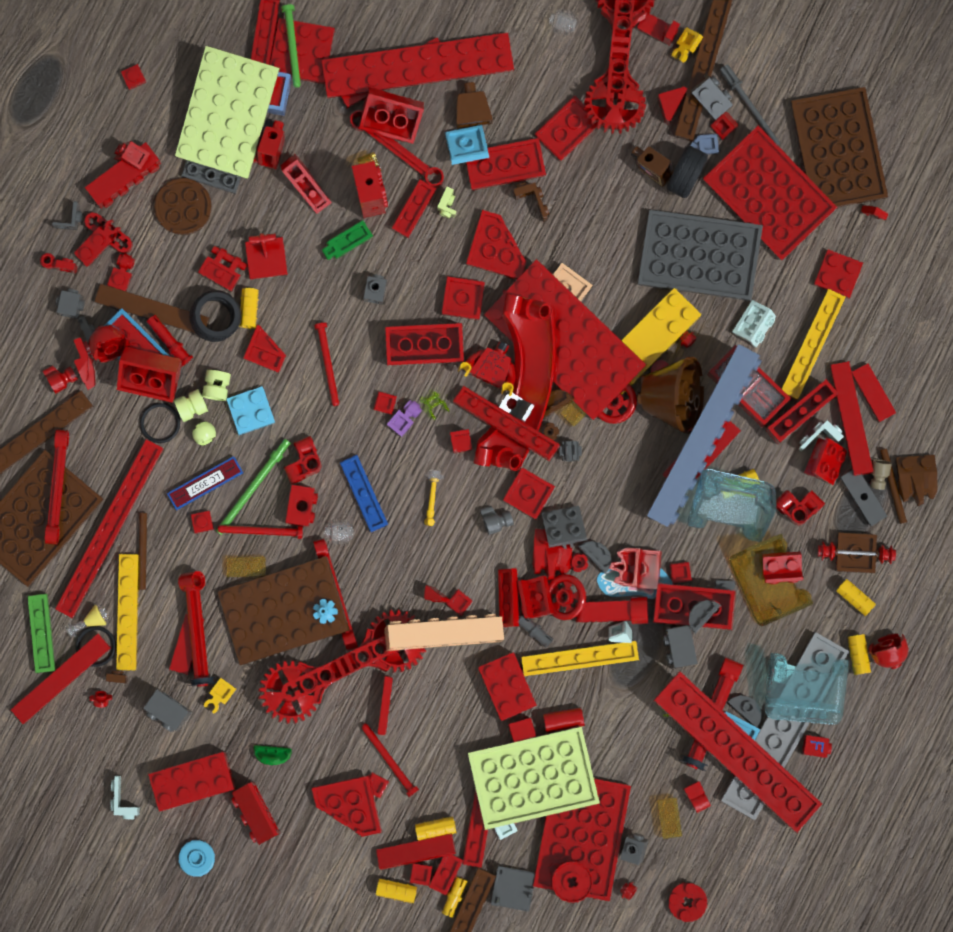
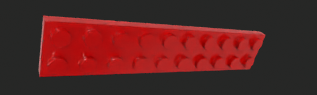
M508 33L322 60L327 99L367 93L369 87L378 90H389L514 71Z
M678 672L653 700L795 833H798L822 805L813 794L681 672Z

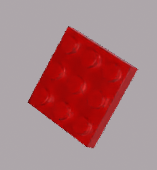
M279 18L270 65L280 68L279 72L290 74L292 78L286 19ZM293 21L300 80L325 84L322 60L330 59L335 28Z

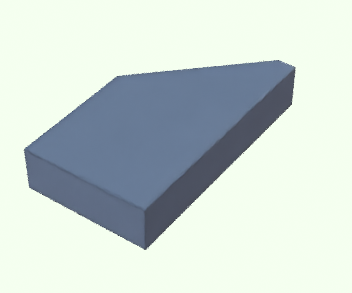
M717 134L698 135L690 145L705 152L707 155L719 154Z

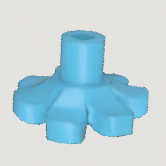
M321 599L320 605L315 604L313 607L317 611L313 614L314 618H320V623L325 624L327 620L333 622L335 620L333 615L338 614V609L333 608L335 603L333 601L327 603L326 599Z

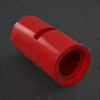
M581 707L543 714L546 733L585 726Z

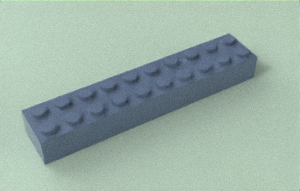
M738 344L647 515L648 517L666 527L676 523L680 515L677 512L679 507L683 508L689 498L686 495L689 490L692 491L697 484L696 476L705 469L707 465L705 459L707 455L711 456L716 448L714 442L716 438L720 439L725 431L723 425L725 421L730 422L734 414L732 408L735 404L739 405L744 395L741 392L744 387L748 388L753 379L750 375L753 370L757 371L762 362L759 359L761 355Z

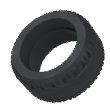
M693 146L686 147L667 184V189L682 198H687L708 159L707 154Z
M211 290L200 295L192 304L189 313L190 324L200 338L210 342H220L229 338L238 329L241 322V309L238 302L230 294L220 290ZM217 301L226 306L230 313V324L225 330L212 331L203 324L200 310L206 302Z

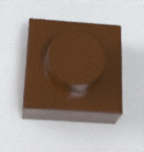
M112 670V674H106V682L127 684L128 676L123 675V671Z

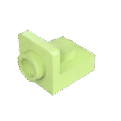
M446 187L437 211H440L439 214L445 218H455L456 211L447 207L452 206L456 197L453 195L454 189Z

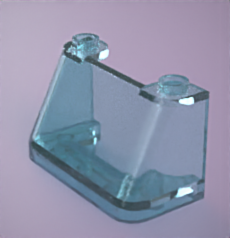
M705 469L702 471L688 517V526L704 528L707 520L742 527L743 534L747 539L762 542L776 512V490L772 484L765 481Z

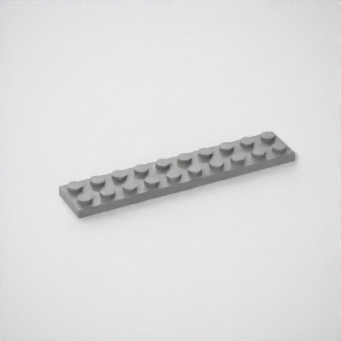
M814 632L795 666L794 673H792L755 739L784 768L849 653L848 650ZM735 776L721 799L723 803L753 820H756L764 805Z

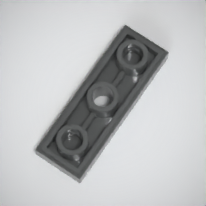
M189 160L186 161L181 175L183 178L192 179L235 195L242 178L241 176ZM209 174H215L213 178H208Z
M852 470L840 477L870 527L887 517V514L862 475L854 476ZM861 494L866 495L865 501L860 498Z

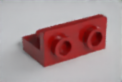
M801 551L762 554V572L765 583L778 584L779 582L796 583L802 581Z

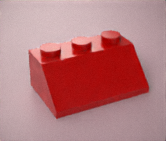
M369 87L359 129L414 144L424 111V102Z
M125 346L119 360L117 390L173 403L180 377L182 359Z
M250 782L232 792L234 797L231 800L236 808L239 807L243 813L240 817L245 826L249 825L251 829L249 835L254 843L257 842L260 845L281 834L255 782Z

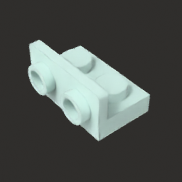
M752 300L732 332L734 335L750 342L752 346L757 347L764 340L767 330L774 324L776 315L771 309Z

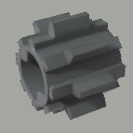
M579 441L562 442V446L559 447V457H562V461H579V456H582V446H579Z

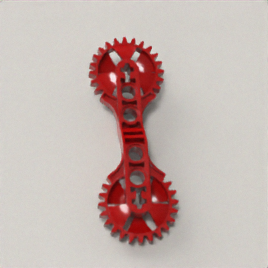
M595 0V2H598L597 8H601V14L609 21L612 27V39L608 69L601 77L594 81V86L590 85V92H586L584 100V111L587 112V118H592L591 124L597 122V129L603 126L604 132L611 129V134L615 130H618L619 134H621L623 128L629 132V126L635 128L636 122L640 123L641 117H644L645 111L643 110L646 108V104H644L646 97H642L643 90L638 91L640 85L631 77L628 70L632 30L638 22L646 18V12L650 13L651 7H654V0ZM613 86H619L620 88L615 89ZM606 99L605 108L592 105V100ZM614 99H617V105H613ZM625 101L638 104V109L625 110Z
M390 610L388 616L383 612L381 614L382 619L377 616L375 618L376 623H370L373 629L366 630L364 640L357 649L323 666L313 667L302 662L295 666L294 661H291L288 666L286 661H284L281 667L277 663L275 665L276 670L273 668L268 669L271 675L266 673L263 675L266 681H260L264 688L258 689L259 692L263 693L258 699L265 701L261 707L267 706L268 709L265 713L272 712L271 719L278 716L279 723L285 719L286 724H289L290 719H292L293 723L296 724L298 718L302 722L305 720L304 714L307 717L311 716L309 710L314 712L317 710L314 705L321 703L322 695L329 685L362 668L375 667L387 672L392 667V673H395L397 668L402 673L405 666L407 670H410L411 664L414 666L418 665L416 659H423L420 653H426V650L424 648L404 650L408 662L404 663L398 653L400 650L387 651L386 625L384 621L388 619L390 622L401 621V624H407L410 620H414L415 615L408 618L407 611L401 615V611L397 610L394 615L393 611ZM376 645L383 647V654H378L375 651ZM358 653L365 654L366 662L359 661ZM281 670L288 681L284 685L278 674V671ZM321 672H326L329 675L328 681L320 678ZM303 680L311 682V689L304 688ZM298 687V690L292 696L286 694L288 689L293 690ZM266 690H275L279 692H266ZM282 701L285 702L279 712L275 711ZM292 702H298L302 714H297Z

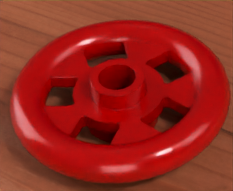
M630 384L622 391L627 392L629 399L624 401L620 393L616 397L618 400L617 404L613 405L610 403L607 406L608 409L613 410L611 416L603 411L598 416L599 419L606 423L618 424L632 416L636 409L637 397ZM624 405L627 410L620 414L618 409Z
M562 574L556 576L548 583L551 601L552 594H556L557 601L556 603L552 602L554 614L551 615L559 620H570L577 617L582 612L586 603V591L582 582L573 575ZM563 582L565 588L559 590L557 585ZM572 585L577 589L575 593L570 589ZM566 594L568 595L567 600L564 599ZM574 599L578 601L575 608L571 606ZM560 606L566 607L565 613L559 611Z

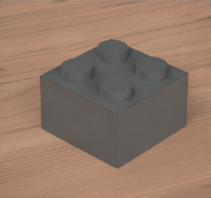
M690 625L667 629L665 634L662 635L663 645L668 647L669 652L666 654L667 665H671V668L675 669L698 664Z
M159 689L154 692L143 708L147 711L146 715L154 721H158V719L162 721L163 724L161 726L170 732L174 730L180 731L192 714L191 710Z

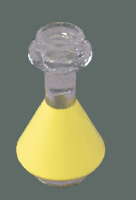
M94 605L84 620L73 626L68 623L66 630L70 637H77L76 632L87 626L106 625V620L110 618L103 605L100 607Z

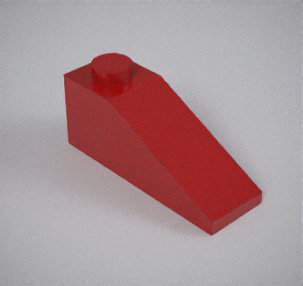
M296 154L280 165L282 172L316 214L332 203Z

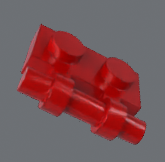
M214 246L211 252L217 255L216 258L212 259L207 256L198 273L232 292L241 277L240 274L235 272L236 269L240 268L245 271L248 264L244 263L238 256L234 257L227 253L226 249ZM223 259L231 263L229 268L221 264Z

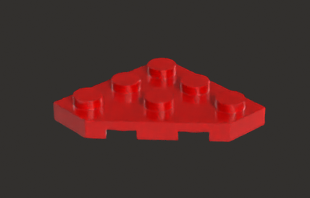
M482 210L466 265L517 280L524 272L526 260L501 215Z
M369 775L312 788L316 808L326 812L344 826L351 828L362 837L382 832Z

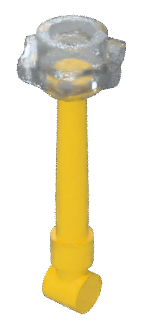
M430 470L429 473H425V476L432 482L426 514L427 518L424 520L426 526H433L435 523L433 517L436 482L444 478V475H441V471Z

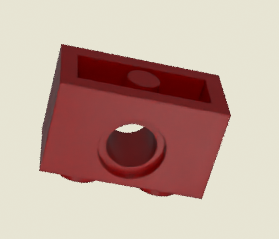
M291 485L286 524L310 528V523L313 524L315 519V512H312L313 504L317 505L318 493H315V488ZM302 501L308 504L307 509L303 512L297 509V505Z

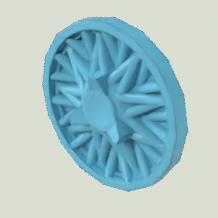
M193 840L186 843L179 853V864L182 870L191 876L207 874L215 863V853L212 847L201 840Z

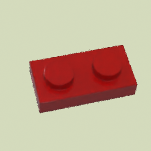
M454 855L444 856L429 887L447 895L463 859Z

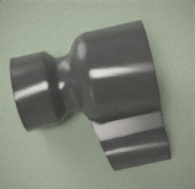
M492 506L480 509L488 535L500 532L503 526L509 527L514 525L510 511L497 515Z

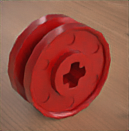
M575 861L565 862L559 865L552 875V889L555 895L563 901L569 903L580 902L591 892L593 886L592 875L589 869L581 863ZM574 876L576 878L575 882L577 883V885H572V887L570 888L568 886L569 882H567V879H572V877Z

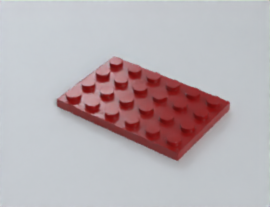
M759 125L703 178L745 223L763 225L761 240L781 260H784L838 208Z
M594 779L599 804L546 816L533 887L553 890L551 878L556 868L565 862L575 861L588 868L592 875L593 886L587 897L610 901L631 790L630 785ZM574 876L572 877V879H567V882H569L568 886L570 888L572 887V885H577V883L575 882L576 878Z

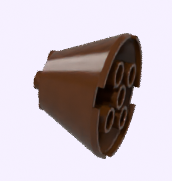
M686 357L641 377L642 388L641 393L638 394V404H642L643 410L646 413L684 434H691V430L695 427L703 410L704 386L700 385V376H703V372L698 359Z

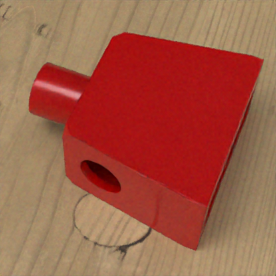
M274 120L271 127H265L257 151L259 165L277 170L285 142V135L282 130L284 123Z

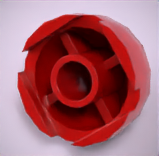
M113 325L97 327L89 339L91 354L96 361L99 359L100 362H108L121 356L119 352L129 345L124 332Z
M898 633L886 635L877 639L880 643L875 646L872 643L868 649L874 662L884 668H899L909 653L904 634H902V637H899Z

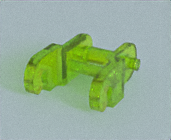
M434 391L435 395L428 399L424 397L425 401L423 403H427L429 407L428 412L433 420H436L432 413L434 407L443 404L447 412L450 409L444 400H440V394ZM437 398L439 402L431 406L429 402Z

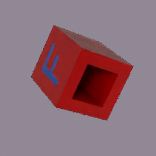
M804 735L802 755L827 758V754H831L832 743H829V738Z

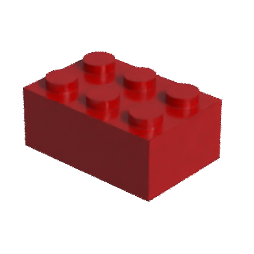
M514 652L478 667L501 721L537 706Z

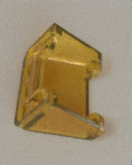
M782 533L732 555L729 559L732 571L756 623L760 626L770 624L813 604L810 593L803 588L797 590L795 583L779 582L778 584H769L764 581L762 554L784 553L787 551V542L783 538Z

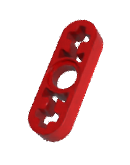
M89 213L85 218V225L92 232L98 227L94 224L90 226L91 218H98L97 222L101 226L107 222L97 213ZM111 224V229L115 230L116 227ZM121 231L113 235L112 238L115 243H111L110 246L122 254H127L132 250L133 243L128 236ZM117 237L122 242L127 240L128 247L120 249L121 245L116 241Z

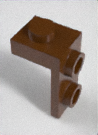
M526 182L517 185L516 189L513 190L515 199L534 194L543 222L547 221V215L550 214L547 205L542 203L543 193L541 187H537L535 182L528 185Z

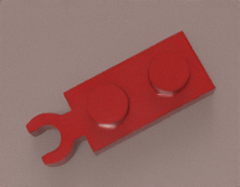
M113 219L106 222L105 229L102 226L98 227L74 252L87 267L114 241L111 235L121 230L120 226L116 227L115 230L111 229V224L114 222Z

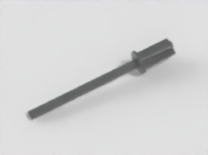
M728 64L719 71L730 85V90H737L767 135L779 145V140L740 85L743 81L738 79Z

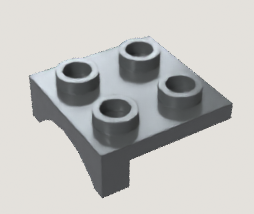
M579 505L542 513L549 548L562 545L564 549H567L566 545L568 544L572 548L575 542L587 540Z
M498 866L491 905L529 912L534 890L535 873Z

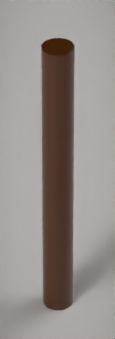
M887 448L880 450L882 460L891 462ZM891 465L890 475L887 479L899 523L903 524L907 523V519Z
M140 513L138 590H146L147 513Z

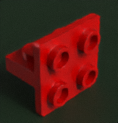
M818 438L804 473L834 485L835 480L839 476L842 463L846 459L847 450L830 438L825 440Z

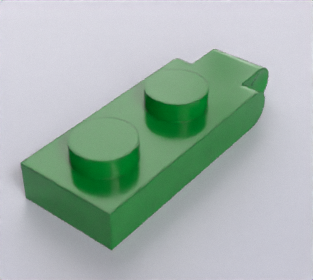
M362 220L326 243L327 247L322 249V252L327 260L333 257L339 259L373 238V235Z

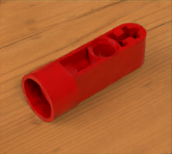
M631 597L630 601L586 602L582 612L576 617V623L631 621L632 624H648L647 597Z

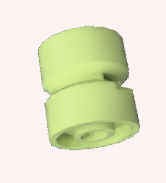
M206 370L205 381L207 385L203 387L202 397L226 401L228 394L226 386L230 383L231 374L216 370ZM219 382L220 384L219 386L213 385V383Z
M199 389L188 393V398L181 396L174 399L183 422L192 419L194 413L199 416L208 412Z

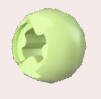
M202 422L196 425L192 436L197 444L206 445L212 442V438L216 437V430L211 423Z

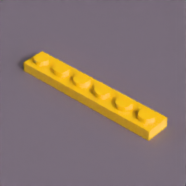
M830 289L825 294L782 387V390L795 400L799 399L846 298Z
M119 554L116 670H137L139 555Z
M632 641V643H617L521 657L524 676L637 661L639 657L637 643Z

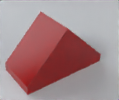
M681 87L658 94V103L666 125H669L688 88Z

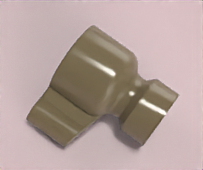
M871 458L873 467L871 474L874 477L871 479L870 487L884 490L886 486L885 478L890 475L892 463Z

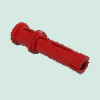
M156 314L146 321L169 349V354L175 358L182 359L181 368L194 358L183 348V343L178 342Z

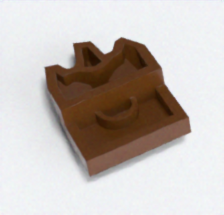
M935 455L896 457L897 483L903 502L908 501L909 497L912 496L917 506L924 504V495L934 499L937 493Z

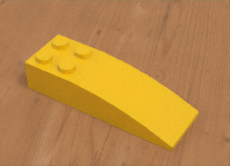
M675 288L622 340L647 364L629 383L631 386L702 315Z

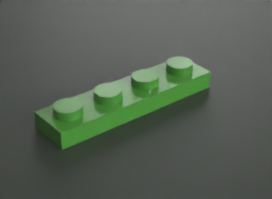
M48 594L28 596L35 673L55 671Z

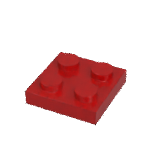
M828 249L814 286L824 290L830 289L849 299L863 262Z
M447 277L442 315L480 320L485 282Z
M522 467L503 501L536 520L555 486Z

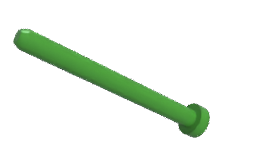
M292 4L281 6V9L285 13L293 86L299 88L301 82L292 14L295 11V7Z

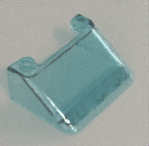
M771 653L767 663L766 715L771 719L838 724L843 717L848 660H836L832 664L831 673L787 669L786 658L781 654Z

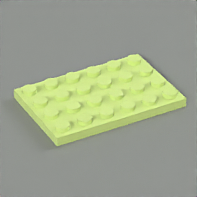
M206 46L175 156L249 178L280 68Z
M582 727L468 753L485 830L599 804Z

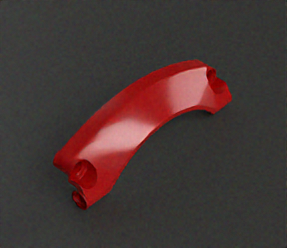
M506 293L502 317L511 333L515 351L516 380L513 386V393L534 405L530 416L524 423L539 431L549 401L554 374L555 332L553 309L549 303ZM514 398L507 400V408L513 409L516 406ZM491 427L477 441L473 463L481 466L493 465L517 471L522 467L530 450Z

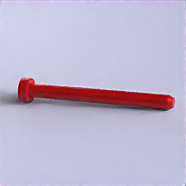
M327 322L314 325V329L318 330L331 402L333 406H339L325 328H328Z
M220 525L218 526V532L298 536V539H302L303 526L293 529Z
M366 723L362 725L363 732L408 791L406 793L408 798L415 794L419 788L411 784L369 725Z

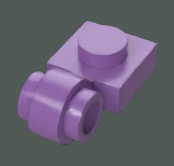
M408 401L403 408L405 414L398 410L387 423V426L401 437L414 424L409 418L412 416L416 418L422 411L420 405L415 401Z

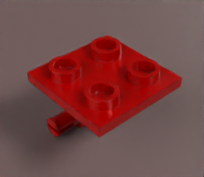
M260 233L259 236H249V242H245L250 280L288 275L283 237L276 238V233L266 235Z

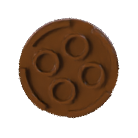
M178 178L166 183L159 191L155 199L154 208L158 221L167 231L177 235H190L201 230L206 225L211 216L212 202L207 190L201 184L192 179Z

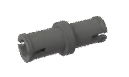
M524 615L519 619V625L529 633L531 638L534 637L545 648L553 641V638L543 631L539 624L536 625L532 620L525 618Z

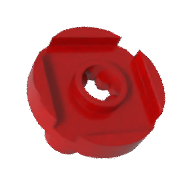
M681 883L672 889L668 906L671 913L677 919L683 922H693L701 918L707 909V896L698 885ZM685 897L693 899L691 907L683 906Z

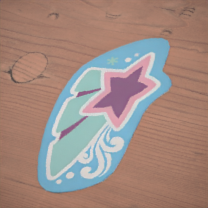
M660 568L659 584L673 585L670 577ZM609 569L606 574L601 572L597 577L600 589L607 596L642 595L649 599L656 597L657 590L632 588L614 583V579L620 575L615 570Z

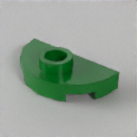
M253 745L255 758L266 765L285 763L292 754L291 748Z

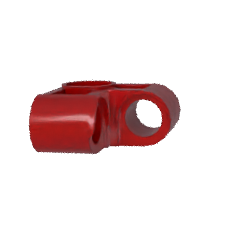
M311 436L293 443L299 460L284 467L290 484L298 483L307 477L317 474L322 468V463ZM311 460H316L318 463L314 469H309L307 466Z
M785 490L773 502L777 510L797 526L803 525L826 504L813 490L800 502L790 491ZM798 511L802 512L804 514V520H796L794 517V513Z

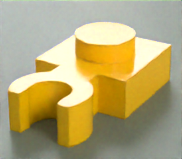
M686 27L677 41L679 48L672 52V57L677 59L681 54L679 60L684 63L688 58V52L693 53L703 36Z
M220 678L209 693L213 698L207 700L204 703V707L207 708L210 703H213L215 708L212 713L215 714L219 710V703L222 702L225 705L236 691V688Z

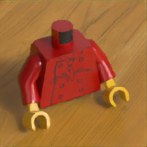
M499 341L495 350L489 347L485 350L480 349L459 366L457 371L465 370V377L470 372L471 376L501 389V394L507 390L510 392L509 396H512L516 373L515 365L511 363V358L505 355L509 348V345Z

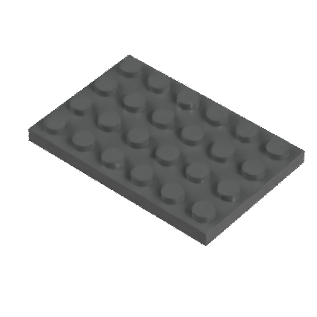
M649 210L638 285L668 290L675 288L677 291L752 301L763 225Z

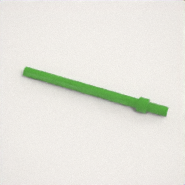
M284 439L277 450H273L270 454V459L220 525H230L276 462L279 463L283 458L282 454L291 444L288 440Z

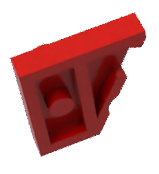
M257 325L243 359L280 373L286 355L262 327Z

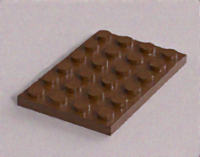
M866 87L790 102L805 174L837 207L888 198Z
M46 450L42 452L0 501V564L27 587L32 585L104 500L65 467L59 521V542L57 545L45 544V530L48 524L54 457Z
M328 557L218 591L240 665L350 631ZM321 599H326L327 603L329 601L335 603L333 608L338 609V614L333 615L335 617L333 622L327 620L325 624L320 623V618H314L313 614L317 611L313 607L315 604L320 605Z

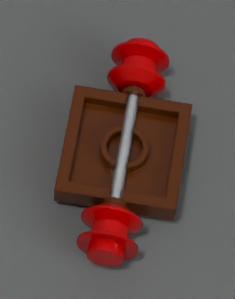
M838 533L837 548H835L833 542L826 546L822 541V545H818L817 552L818 557H821V561H823L824 557H829V560L832 561L837 556L836 572L875 574L876 558H878L881 564H883L884 560H888L890 565L896 559V549H893L892 545L889 549H885L884 545H881L879 550H876L877 535Z

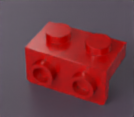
M547 576L518 581V593L522 602L521 610L525 618L536 619L554 614Z

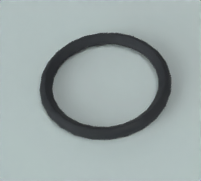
M153 404L143 412L140 419V428L148 440L154 443H166L177 435L180 429V417L177 411L168 404ZM156 407L169 409L176 418L175 431L165 439L151 437L144 428V419L147 413Z
M92 626L79 634L75 649L76 652L80 650V641L87 632L100 630L106 633L111 639L112 651L106 660L94 663L91 666L99 667L107 664L113 658L116 651V642L109 630L100 626Z

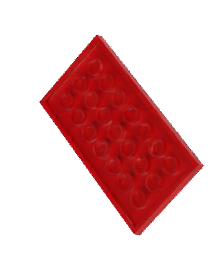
M537 259L484 314L513 342L508 326L502 317L506 293L549 303L553 309L555 332L553 382L561 390L570 393L575 398L574 402L593 420L647 366Z

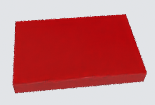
M576 96L569 100L534 134L560 162L597 128V122L591 124L592 118H587V112L584 111L585 105Z

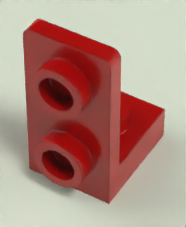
M646 12V18L639 22L637 29L670 46L679 30L680 23L673 20L672 24H669Z
M132 141L125 142L122 145L119 144L114 151V154H116L114 159L116 161L124 160L138 170H141L150 155L149 152Z

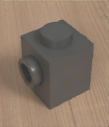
M373 274L372 277L368 276L364 302L383 305L387 287V280L384 279V276Z
M74 289L62 290L61 295L57 296V313L60 316L74 319L79 318V313L83 311L85 305L82 295L78 294L79 291Z
M639 833L628 835L625 839L620 859L640 865L644 860L649 840Z

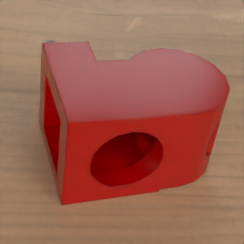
M700 781L683 788L696 813L711 806Z

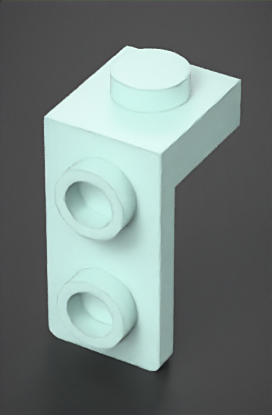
M828 420L824 424L820 422L813 428L815 433L811 437L806 435L799 442L802 445L799 450L802 451L821 431L838 443L844 437L841 434L842 430L836 424L832 425Z
M115 776V780L111 781V791H114V799H111V811H114V815H123V819H134V815H140V807H120L121 776Z

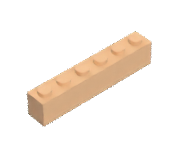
M496 614L484 615L485 618H477V615L466 616V619L458 620V617H449L447 621H439V618L428 619V622L420 623V620H410L409 624L393 621L385 627L387 651L498 643L504 640L502 617H496Z

